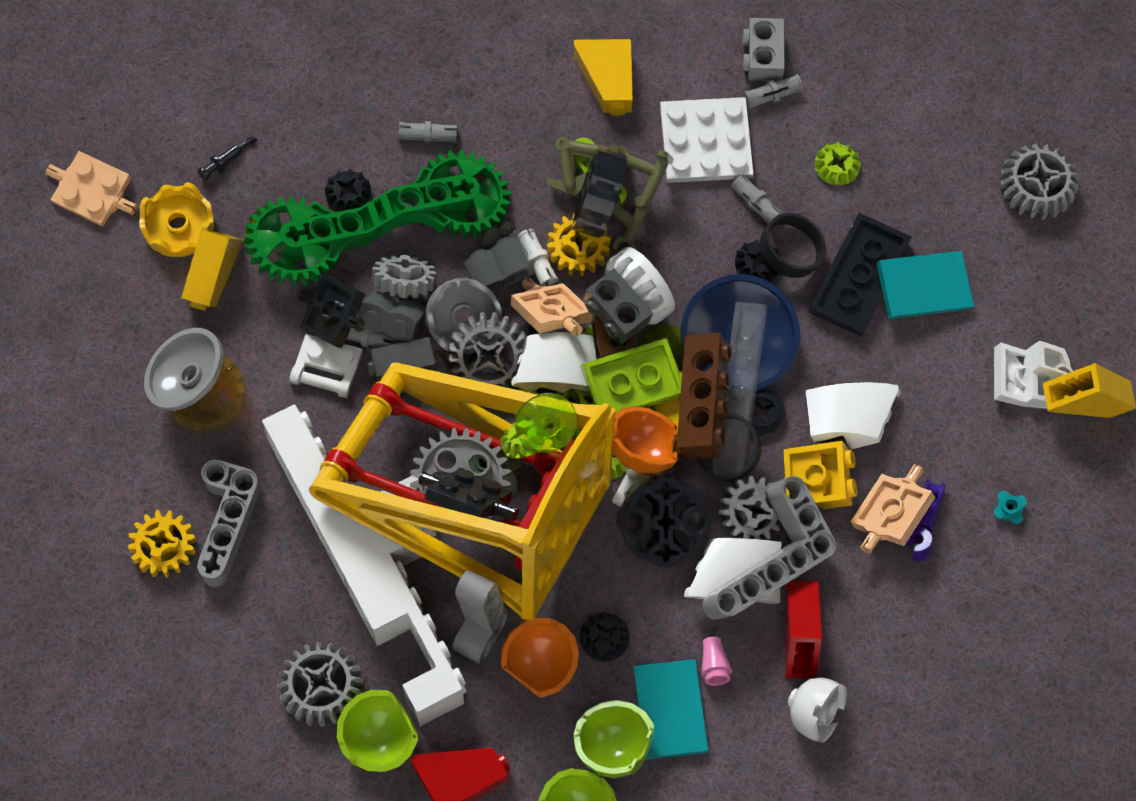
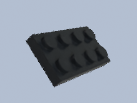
M858 213L808 312L862 337L883 296L876 263L879 260L902 258L912 237Z

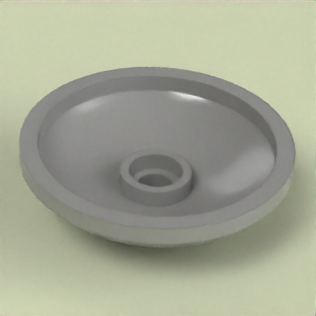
M203 328L186 329L166 340L152 356L145 372L144 389L148 399L158 408L168 411L184 409L201 400L213 388L221 373L224 351L220 340L212 332Z

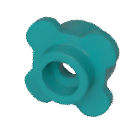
M1001 491L997 495L999 502L993 511L994 516L999 520L1012 521L1014 524L1021 523L1023 520L1022 511L1027 505L1026 498L1022 495L1016 497L1009 495L1007 491ZM1011 505L1013 509L1009 510L1007 506Z

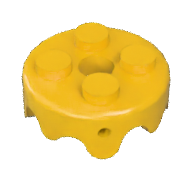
M186 182L182 186L163 185L156 195L152 198L144 197L140 203L139 225L143 237L154 251L169 257L189 256L195 252L201 229L214 230L215 220L211 204L192 183ZM175 218L186 220L181 228H172L170 226L171 221Z

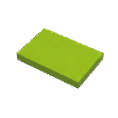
M667 338L581 365V370L594 405L609 404L610 407L616 409V413L622 408L633 406L649 408L678 399L681 395L682 378Z

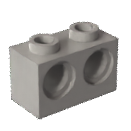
M750 18L748 29H743L742 45L748 46V54H743V71H748V81L782 80L785 69L784 19ZM759 36H764V37H767L768 39L762 40V39H760V38H758V37H759ZM758 61H765L768 64L762 65Z

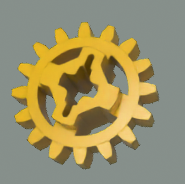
M563 216L562 225L554 223L553 232L548 233V241L550 243H547V252L551 253L550 261L552 263L559 261L558 270L560 271L565 267L569 268V275L571 276L575 270H579L581 276H584L585 269L595 273V264L604 266V257H609L610 254L608 246H610L611 239L606 236L607 228L603 236L597 238L571 229L573 220L569 221L567 217ZM576 237H578L581 243V252L576 244ZM590 253H594L591 257L587 258Z
M156 510L155 518L152 519L145 514V523L143 525L138 522L134 524L138 532L129 533V538L134 543L128 545L130 553H135L131 557L134 564L140 563L139 568L143 573L150 568L152 577H156L159 571H163L167 578L171 569H174L179 574L181 572L179 567L181 563L188 566L190 564L187 554L194 555L196 553L195 548L190 545L197 542L195 535L190 534L193 531L190 523L184 525L185 520L182 515L174 519L173 512L170 510L165 517H162L159 510ZM174 529L182 535V541L178 537H173ZM163 539H166L168 544L163 543L161 548H158L156 543H162ZM142 547L151 550V559L144 555Z

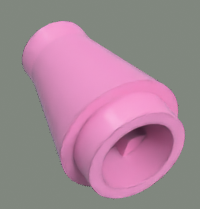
M708 637L703 640L701 676L708 685H723L730 681L732 669L723 649L721 638Z

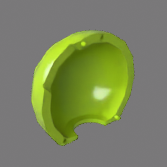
M369 690L356 695L344 706L337 721V740L343 755L353 765L366 771L387 772L399 767L412 755L418 741V733L411 718L398 698L388 690Z
M618 700L601 702L588 709L577 721L573 734L576 753L585 767L598 776L615 779L633 775L640 769L649 752L654 736V724L647 713L633 703Z
M573 768L554 775L546 782L538 798V801H617L613 789L603 777L601 778L589 770Z

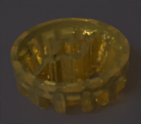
M224 356L221 373L217 380L220 385L217 387L215 383L213 388L207 393H210L212 400L208 396H204L190 410L186 407L180 410L168 411L173 421L177 425L184 426L186 431L190 433L196 430L202 431L204 435H209L211 430L220 428L223 431L228 428L230 421L233 419L237 420L240 417L242 406L246 404V386L236 364ZM223 388L226 389L228 395L225 408H223L219 391ZM199 409L205 412L212 411L215 416L201 418L193 413Z

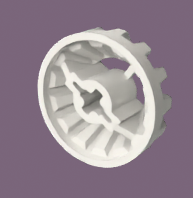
M625 247L609 259L604 274L606 275L612 269H616L653 312L649 324H658L675 310L674 298L668 285L657 269L640 252L631 247Z

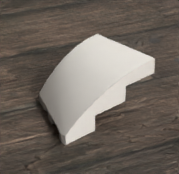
M552 332L525 337L523 343L525 350L519 356L517 364L520 366L517 375L512 378V386L529 391H535L540 387L562 393L571 388L589 392L581 365L596 360L593 336L580 334L574 337L570 332Z
M1038 341L1027 350L999 343L994 347V400L1023 407L1047 409L1042 383L1073 372L1065 349L1042 341ZM1017 356L1024 357V365L1021 364Z
M872 382L844 383L806 390L810 434L814 443L843 435L850 450L879 443L884 433V426L891 417V407L895 397L900 395L898 385Z
M739 538L709 539L704 550V557L699 561L695 569L697 574L691 587L686 588L684 597L704 599L708 593L781 550V542ZM768 569L767 575L768 578L772 581V574ZM744 583L743 589L746 595H748L749 590L747 585ZM780 588L757 602L767 604L780 603Z

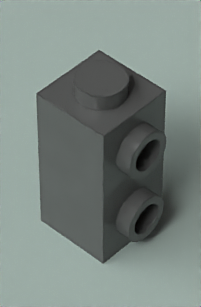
M429 337L370 349L372 360L367 361L370 379L376 378L377 382L381 380L389 366L396 362L436 371Z

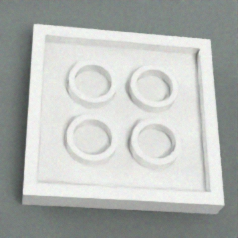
M746 97L660 102L664 151L668 152L674 159L672 165L668 164L666 169L667 183L736 179L743 174L748 179L753 178Z

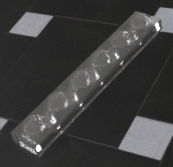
M736 302L730 340L732 359L728 361L727 367L730 376V387L726 389L725 399L728 404V413L737 414L752 424L767 306L765 304ZM725 419L723 421L726 443L721 448V457H714L712 473L715 475H733L746 467L751 430L744 422L736 419ZM713 477L711 478V480H713V481L725 482V481H720V480L714 479Z

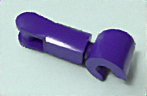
M930 479L926 480L924 489L932 491L933 495L938 497L937 501L932 502L906 542L907 545H912L914 542L921 543L914 548L913 561L918 562L924 561L931 554V533L946 489L945 483H942L940 486L931 483Z

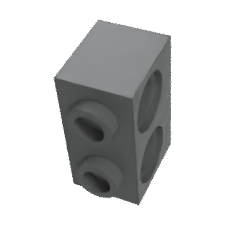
M615 268L586 289L583 299L586 309L593 316L597 315L604 323V329L613 339L617 338L621 344L649 324L653 312ZM609 293L613 300L605 301L601 299L599 294ZM627 315L633 322L623 323L618 316Z

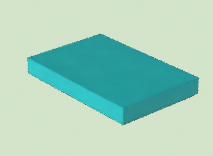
M962 251L879 260L876 263L888 319L963 311L974 307Z
M695 659L633 666L638 707L647 713L654 724V736L645 760L708 753Z

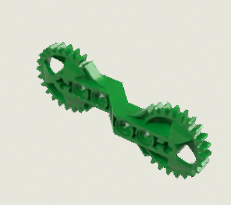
M449 150L446 159L441 154L437 155L436 161L430 159L427 167L421 168L417 179L412 184L393 187L360 208L334 212L326 209L316 201L306 206L305 198H302L299 203H295L294 197L290 196L288 203H285L280 196L276 205L267 200L266 207L258 206L256 215L251 214L249 224L246 225L243 242L247 245L245 254L252 255L251 265L260 264L259 274L265 271L269 272V281L277 276L279 277V285H283L285 279H288L292 287L295 286L297 280H300L304 286H307L309 277L314 282H318L320 274H328L329 268L334 269L344 251L368 245L396 227L423 223L441 234L447 229H451V237H454L457 231L461 232L463 239L467 238L469 232L475 238H478L480 231L487 235L491 227L496 229L499 222L503 221L510 202L507 200L511 192L505 190L508 181H500L503 172L498 171L494 173L495 163L484 164L485 156L476 160L475 152L472 151L469 157H465L463 150H460L458 156L455 157L453 152ZM458 166L461 175L451 176L449 167ZM479 173L486 177L481 184L474 178ZM404 203L411 204L413 207H409ZM474 207L477 222H468L464 214L470 212ZM279 213H288L291 221L282 226ZM343 228L351 229L353 232H348ZM316 234H322L325 237L321 238L318 237ZM276 249L281 258L272 263L267 258ZM304 259L306 269L297 270L294 261Z

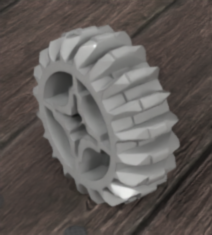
M1036 143L1032 145L1031 149L1024 145L1020 152L1014 151L1010 159L1005 161L1004 169L1000 173V189L1005 190L1003 200L1012 199L1009 204L1010 208H1014L1017 205L1020 206L1019 215H1022L1027 210L1030 211V219H1033L1036 213H1039L1042 220L1047 218L1048 213L1054 218L1058 215L1059 211H1066L1069 204L1073 203L1075 194L1079 189V184H1077L1079 174L1074 173L1075 164H1067L1069 160L1068 155L1059 156V148L1052 152L1049 151L1048 144L1043 149H1039ZM1032 165L1030 172H1025L1024 175H1017L1019 170ZM1061 187V191L1058 194L1047 197L1049 190Z
M484 312L480 313V322H477L473 316H470L468 318L470 327L465 323H460L458 328L461 333L453 332L452 339L455 342L450 343L448 347L450 351L454 352L449 355V362L457 363L452 368L453 373L463 371L460 376L462 378H469L497 386L501 383L502 387L509 388L508 378L512 381V378L517 375L516 372H518L520 366L517 362L519 356L525 350L523 347L524 342H520L525 339L526 334L524 332L515 334L519 325L513 323L508 327V316H504L501 322L497 321V313L495 312L492 313L491 320H486ZM485 331L499 333L491 339H487L481 334L477 335ZM468 340L473 343V348L477 352L471 364L467 361L464 353V347ZM507 341L510 342L514 352L513 360L509 365L505 362V357L500 352ZM496 347L494 357L489 354L482 358L484 349L490 351ZM484 367H493L497 371L501 370L491 374L480 372Z
M317 642L315 645L316 650L311 651L308 644H305V654L303 655L294 650L295 662L285 660L284 664L290 671L283 670L279 672L280 678L285 681L278 683V690L284 692L280 696V700L282 703H288L286 711L288 713L296 711L295 719L297 721H301L307 715L306 723L308 726H312L315 718H318L320 727H324L326 717H330L332 724H337L335 714H341L344 706L352 700L351 697L354 698L362 693L356 687L363 685V679L356 677L361 673L360 666H352L355 662L354 656L351 655L344 658L346 655L345 648L341 647L334 653L335 646L333 643H329L326 650H323L322 643ZM316 662H329V664L325 663L318 670H312L307 667ZM338 667L346 675V685L343 692L338 690L337 685L332 682ZM298 676L308 685L304 701H301L295 693V683ZM325 679L326 685L329 688L319 686L316 689L314 681L322 682ZM322 698L336 699V701L326 706H312L313 704L316 705Z

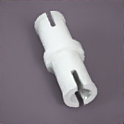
M530 228L528 231L526 229L520 232L517 237L524 247L540 286H546V282L548 285L556 283L558 277L548 261L549 254L540 245L534 229Z

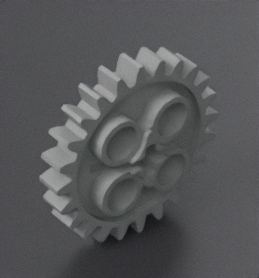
M452 428L451 437L447 438L441 431L438 443L432 438L428 439L431 446L429 450L424 447L419 448L424 457L423 459H413V462L419 466V469L410 470V475L418 478V480L410 483V488L419 489V492L426 493L427 487L419 484V477L424 472L430 475L440 473L446 476L460 469L473 472L469 467V463L475 458L483 459L487 467L481 473L473 472L474 476L497 481L504 488L511 486L510 482L503 480V477L511 474V470L501 468L508 459L507 457L497 458L501 447L498 446L491 449V437L482 442L480 441V431L472 438L469 437L468 428H465L462 436H458L456 429ZM444 454H450L456 460L455 465L450 469H444L438 464L439 458Z

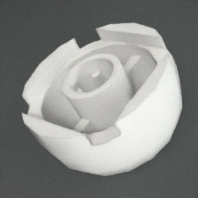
M820 677L809 679L798 689H794L789 696L788 705L790 706L791 721L796 730L813 741L825 742L832 735L838 724H830L838 708L842 710L845 708L847 698L846 687L834 680Z

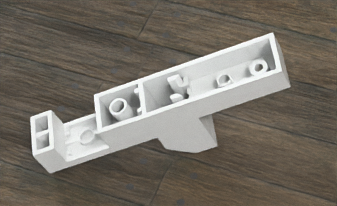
M294 404L263 419L262 423L267 440L376 646L411 630L432 670L402 685L405 700L419 727L463 705V694L466 693L464 678L458 668L452 670V663L449 659L451 655L443 640L437 642L436 627L430 615L426 614L423 616V610L420 605L422 602L414 587L408 588L409 584L406 579L408 576L403 566L421 556L312 497L309 487L320 472V465L326 458V450L320 438H315L311 429L313 426L305 411L300 413ZM410 476L398 483L410 488V483L417 481L418 478ZM412 525L432 537L436 536L435 530Z

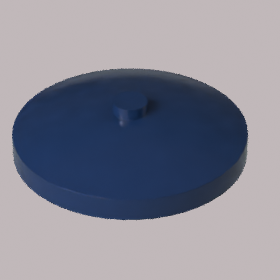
M746 274L723 276L703 286L687 305L680 326V342L683 354L685 335L721 333L727 343H730L732 359L728 361L727 367L730 376V387L726 389V392L735 394H746L765 389L778 381L792 365L800 343L798 317L787 296L772 283ZM712 364L706 366L704 371L711 368Z

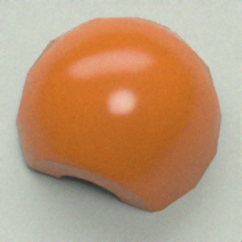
M637 406L622 408L615 414L613 454L624 467L637 474L655 475L667 471L677 462V452L674 451L673 453V446L677 437V425L663 414L649 408Z
M535 617L533 622L530 620L519 622L507 633L500 648L499 663L502 669L538 697L544 698L559 692L571 681L578 666L579 650L575 636L566 625L552 618Z

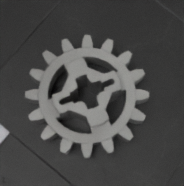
M391 255L390 260L381 258V262L374 263L371 281L374 282V287H380V292L389 291L392 297L397 294L399 298H408V295L418 298L419 293L426 296L428 291L434 290L437 272L434 271V266H428V261L419 262L418 257L411 259L408 255H400V258Z
M746 476L745 484L741 479L734 480L736 488L726 487L725 490L729 494L728 498H720V502L726 504L725 509H721L718 512L727 517L722 522V525L726 527L732 526L729 534L736 536L740 533V539H749L750 536V539L760 540V535L764 539H770L769 530L777 532L780 530L776 524L777 520L780 521L771 503L769 508L765 501V498H768V489L772 483L765 485V478L758 477L755 481L753 476ZM751 489L750 491H748L747 496H745L742 499H738L741 493ZM743 505H753L754 508H757L762 513L752 514ZM734 510H736V512H737V514H738V516H739V518H740L739 522L737 521V519H736V517H735ZM764 519L767 520L764 525L757 528L759 522Z

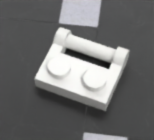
M305 334L295 366L290 374L289 383L298 386L302 383L336 392L339 397L347 399L363 355V349L343 344L341 349L316 336ZM308 366L344 376L342 381H337L307 373L304 370Z

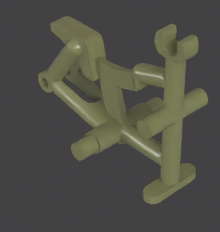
M559 137L555 142V146L559 150L563 180L546 178L547 184L556 190L575 198L579 197L586 174L583 173L576 176L573 154L593 158L598 147L626 155L627 162L625 168L630 167L650 176L642 196L639 195L634 200L637 207L633 216L621 207L622 202L619 196H617L612 212L613 216L627 226L623 238L618 237L614 241L613 249L619 251L623 243H628L629 247L636 250L635 237L645 215L651 214L653 211L651 202L668 164L672 165L674 161L673 157L668 152L659 149L657 153L658 161L656 165H653L630 155L623 146L611 144L608 147L568 140L566 137Z

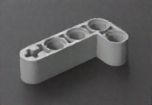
M214 459L204 464L201 475L207 490L223 498L197 564L201 579L205 584L212 587L222 585L228 578L260 495V485L256 474L252 470ZM216 473L224 474L220 481H210L212 475ZM244 482L253 483L249 490L241 491L238 489L240 484ZM234 509L242 511L238 518L232 519L227 517L229 512ZM222 537L231 538V542L227 546L221 547L216 545ZM216 563L219 570H213L212 573L209 574L207 568L213 569Z
M466 570L460 578L455 591L465 621L454 639L452 651L481 665L505 625L507 610L497 583L470 570Z

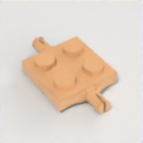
M78 151L73 162L65 171L52 164L48 166L49 169H46L45 174L59 181V186L50 199L51 202L102 227L117 208L133 215L135 213L134 210L138 207L136 203L124 199V191L132 179L131 176L83 152Z
M526 278L522 282V288L526 291L511 295V306L540 334L551 333L554 330L564 328L572 336L576 337L583 330L579 324L592 321V314L586 309L584 302L563 283L553 286H539L531 278H528V280Z
M913 464L905 478H892L881 474L850 521L855 529L868 533V536L860 546L862 551L871 554L879 540H888L905 546L935 499L932 491L921 488L916 484L924 473L922 467Z

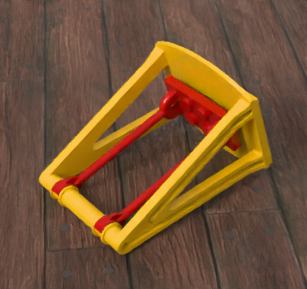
M397 362L392 363L381 380L373 385L368 396L365 397L364 406L336 448H332L324 462L321 463L320 472L309 487L310 494L323 504L460 578L466 570H470L497 583L503 602L519 614L521 619L533 622L611 484L616 409L606 403L603 405L575 404ZM404 391L465 425L410 405L400 398V394ZM479 406L582 430L576 440H569L563 451L546 443L535 454L525 458H518V460L534 465L535 469L543 477L540 491L537 495L533 494L527 505V513L522 522L518 520L512 522L506 518L493 521L450 510L425 500V494L366 471L357 464L358 458L384 418H388L390 415H405L449 433L452 432V428H455L458 436L463 435L465 428H468L469 437L472 438L480 431V441L484 442L491 437L490 448L493 449L500 446V453L503 454L500 439L504 436L503 430L511 429L513 424ZM521 436L522 439L528 440L527 436ZM349 481L355 483L361 481L363 483H366L368 485H371L373 487H376L391 494L363 488L360 486L348 484L346 482ZM412 525L507 550L515 555V568L522 570V585Z

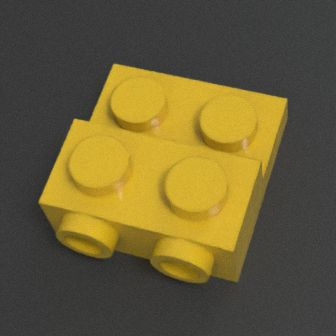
M843 441L784 449L785 478L797 476L802 479L817 507L820 506L824 510L852 506V497H857V484L855 479H851L850 468H855V455L853 450H849ZM786 488V495L789 497V491Z

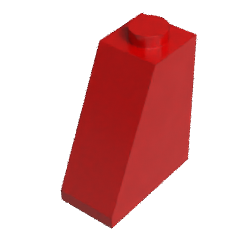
M789 581L786 585L785 678H816L822 643L818 581Z
M493 747L415 754L410 757L411 764L432 801H474L509 781L507 772L511 768L502 753L497 755Z

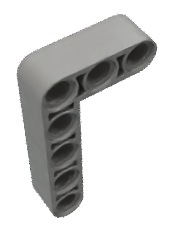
M790 476L773 482L768 489L769 501L792 543L708 593L703 600V610L707 617L719 620L738 614L834 553L836 549L835 539L805 483L799 477ZM785 487L789 491V497L785 493ZM799 514H801L804 519V525L801 523L799 519ZM814 541L818 544V552L814 547ZM791 555L795 559V566L791 562ZM768 569L770 570V572H771V574H772V581L768 578V575H767V570H768ZM744 583H745V584L747 585V587H748V590H749V594H748V595H746V593L744 592V589H743ZM720 598H722V600L724 601V604H725V609H724V610H722V608L720 607V604H719V599H720Z

